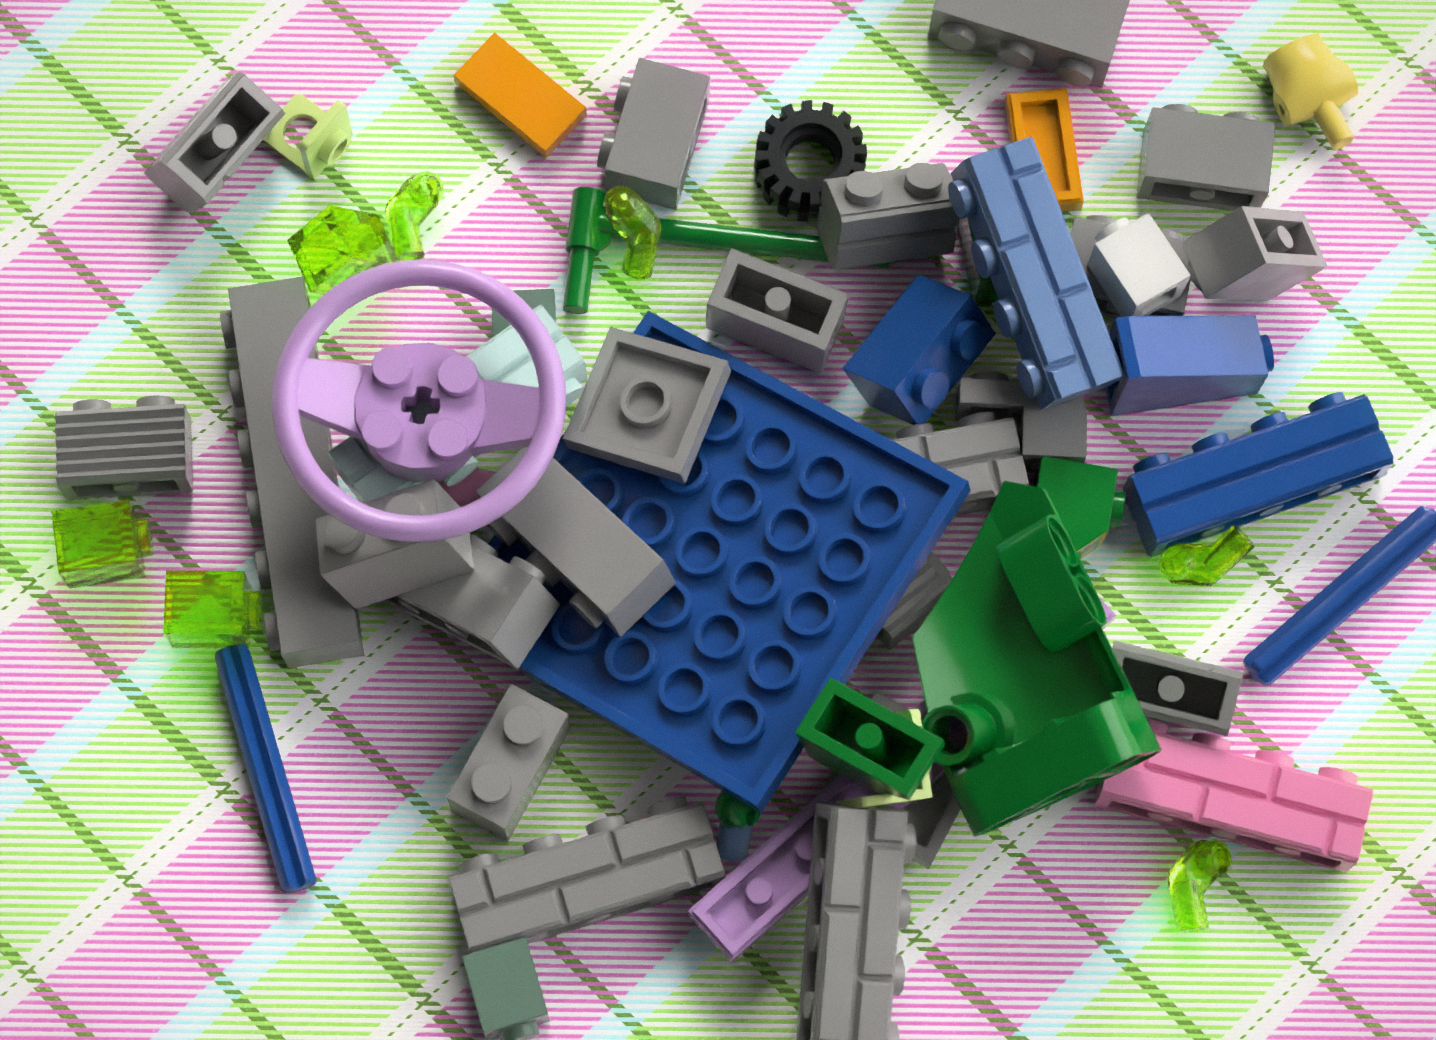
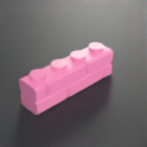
M1147 718L1162 751L1098 783L1094 806L1345 873L1353 868L1359 859L1365 833L1364 828L1373 796V789L1356 785L1358 776L1352 772L1334 767H1320L1318 774L1293 768L1294 759L1292 757L1269 750H1257L1255 758L1230 751V741L1211 734L1195 733L1193 734L1192 741L1167 735L1168 726L1151 718Z

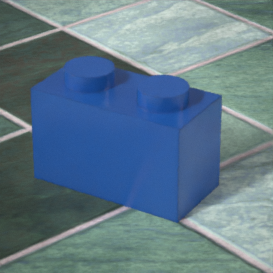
M918 274L842 369L869 406L911 425L924 424L996 335V332L970 294Z

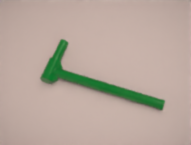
M578 187L573 190L565 249L570 255L563 310L572 314L587 313L594 257L598 256L602 250L610 245L611 238L730 251L732 248L743 253L822 262L830 261L819 236L614 213V204L608 199L604 191L592 187ZM889 262L867 265L866 267L888 269Z

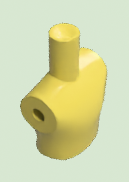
M1318 33L1298 38L1276 49L1267 56L1262 66L1270 77L1273 87L1274 106L1282 122L1286 126H1292L1315 118L1333 150H1339L1349 145L1355 137L1338 107L1356 97L1359 93L1358 83L1351 68L1332 53Z

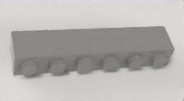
M304 277L228 288L231 310L220 311V320L226 349L236 347L239 369L229 371V382L234 407H245L248 429L238 430L237 436L243 467H254L257 489L246 491V498L252 528L263 527L266 550L255 552V560L261 590L272 588L275 612L264 613L270 652L281 650V655L288 669L365 656L358 609H355L320 575L315 519L329 514L307 495L290 472L281 454L272 418L273 382L278 361L294 327L311 307L310 296ZM317 342L308 358L319 359ZM300 416L304 438L313 458L326 476L339 487L337 472L332 465L328 451L333 449L330 428Z

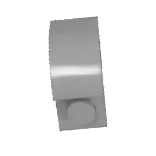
M985 371L972 374L971 379H960L955 396L954 421H959L965 416L980 412H992L995 414L996 420L1012 417L1015 424H1017L1020 452L1023 456L1026 473L1036 472L1042 456L1081 463L1085 462L1087 455V412L1083 397L1074 398L1068 402L1041 410L1036 396L1029 398L1023 391L1019 379L1018 381H1009V377L1006 374Z

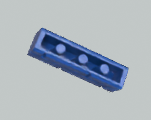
M1343 392L1332 393L1312 402L1308 406L1310 411L1308 414L1288 420L1285 412L1274 413L1251 424L1250 429L1252 433L1229 440L1226 432L1216 433L1194 443L1191 446L1192 454L1171 461L1169 454L1164 452L1137 462L1133 466L1135 473L1128 476L1122 490L1126 492L1125 501L1133 521L1136 522L1137 531L1147 555L1152 558L1383 477L1394 464V456L1383 431L1379 429V421L1368 396L1363 394L1346 400Z

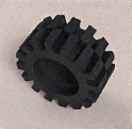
M813 100L802 101L801 110L794 111L791 103L782 107L780 118L777 119L772 114L765 122V131H760L757 138L754 161L757 188L763 187L762 198L768 205L774 201L778 203L777 213L787 217L790 210L798 212L797 221L808 222L810 213H817L819 216V208L822 207L821 194L824 179L849 176L857 171H865L867 145L862 144L863 132L859 125L852 128L850 126L852 116L844 110L838 117L833 115L834 105L824 101L821 111L812 110ZM803 142L819 143L825 146L832 154L834 167L826 177L820 180H802L796 177L787 166L786 157L789 151L794 146Z

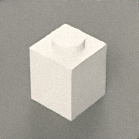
M1150 213L1132 223L1126 217L1116 220L1096 235L1095 240L1097 243L1094 245L1087 266L1121 317L1148 316L1181 297L1191 275Z

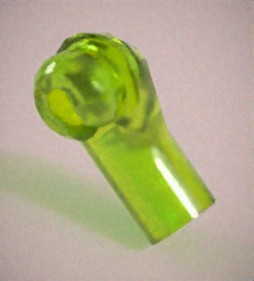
M423 171L409 177L386 204L385 216L395 262L419 260L425 256L419 227L437 207L444 194L443 182L433 172Z
M616 186L606 193L603 200V208L610 224L627 243L622 272L631 278L648 279L653 273L662 230L661 221L638 193L626 186Z
M1233 524L1212 545L1179 543L1166 548L1160 555L1159 569L1163 576L1171 583L1212 586L1253 550L1255 545L1238 526Z
M1199 840L1191 844L1168 872L1167 884L1178 934L1209 928L1203 894L1220 874L1228 871L1232 863V855L1229 848L1220 840Z

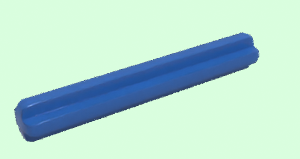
M1419 506L1246 655L1243 664L1250 676L1264 686L1272 685L1435 544L1436 511L1433 508Z
M245 644L227 646L218 650L214 658L279 883L285 893L299 892L313 886L316 883V876L250 650Z

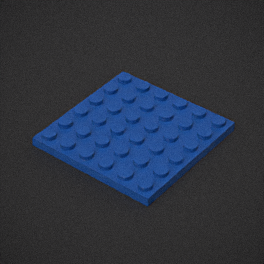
M648 311L634 330V334L727 360L731 369L730 376L686 483H680L568 449L563 440L564 434L559 440L553 458L665 561L676 584L628 631L619 637L604 622L596 629L586 622L569 603V600L575 594L561 581H558L553 587L544 582L542 585L559 602L560 606L520 667L514 669L733 798L744 802L750 808L762 813L804 749L795 731L827 681L832 677L842 684H846L971 490L968 480ZM495 534L488 543L498 552L497 558L507 563H510L514 556L525 560L531 554L517 540L508 547Z

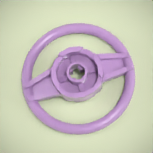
M424 259L397 261L366 269L342 281L320 297L302 316L285 343L278 361L272 392V418L281 454L290 472L307 495L328 514L358 531L379 538L405 542L439 541L458 537L484 527L510 511L533 489L546 471L561 437L566 409L565 378L559 354L547 328L531 307L509 287L476 269L451 262ZM402 287H441L470 295L495 309L513 326L531 355L536 369L539 388L480 379L476 365L471 359L460 355L455 350L431 342L383 348L374 356L372 365L308 357L324 331L340 315L362 300ZM422 401L431 402L432 408H440L438 414H427L424 424L413 423L411 412H407L410 407L416 406L418 402ZM300 416L348 436L363 440L370 455L382 464L384 470L390 475L414 483L426 482L432 479L436 481L449 477L448 473L463 467L472 456L475 458L478 454L523 447L528 448L510 475L480 499L448 512L432 515H401L385 512L363 504L336 486L313 458L304 438Z

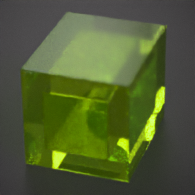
M329 205L287 239L309 292L324 295L342 281L366 269L399 261L379 215Z
M129 500L51 511L58 573L69 589L146 577L143 557L154 555L151 527L148 518L139 519Z
M166 571L163 634L172 648L222 649L234 644H245L250 649V629L261 628L262 596L261 591H252V586L244 571Z

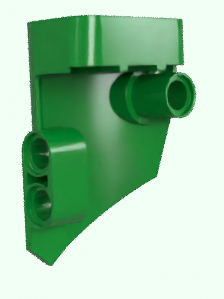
M1011 481L1003 482L990 513L956 574L912 637L927 714L922 721V728L942 738L945 742L934 762L942 765L949 779L950 788L974 837L996 830L1071 797L1162 751L1102 628L1107 624L1104 607L1047 490ZM956 717L962 720L968 732L967 743L961 751L954 747L949 738V726Z

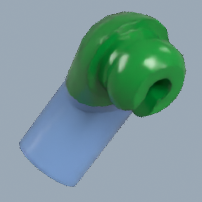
M721 791L714 805L715 813L720 821L716 845L720 858L732 862H741L747 858L753 825L758 821L761 813Z

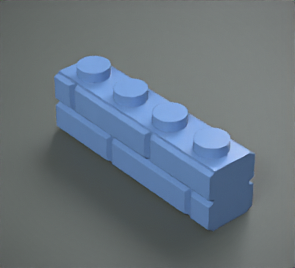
M1028 137L963 160L950 173L953 179L948 185L950 202L956 215L961 219L967 217L976 239L971 244L972 259L981 277H990L999 299L994 303L995 319L1001 333L1006 338H1014L1022 359L1017 362V375L1025 394L1029 398L1036 396L1040 409L1045 410L1074 398L1102 390L1125 376L1033 137Z

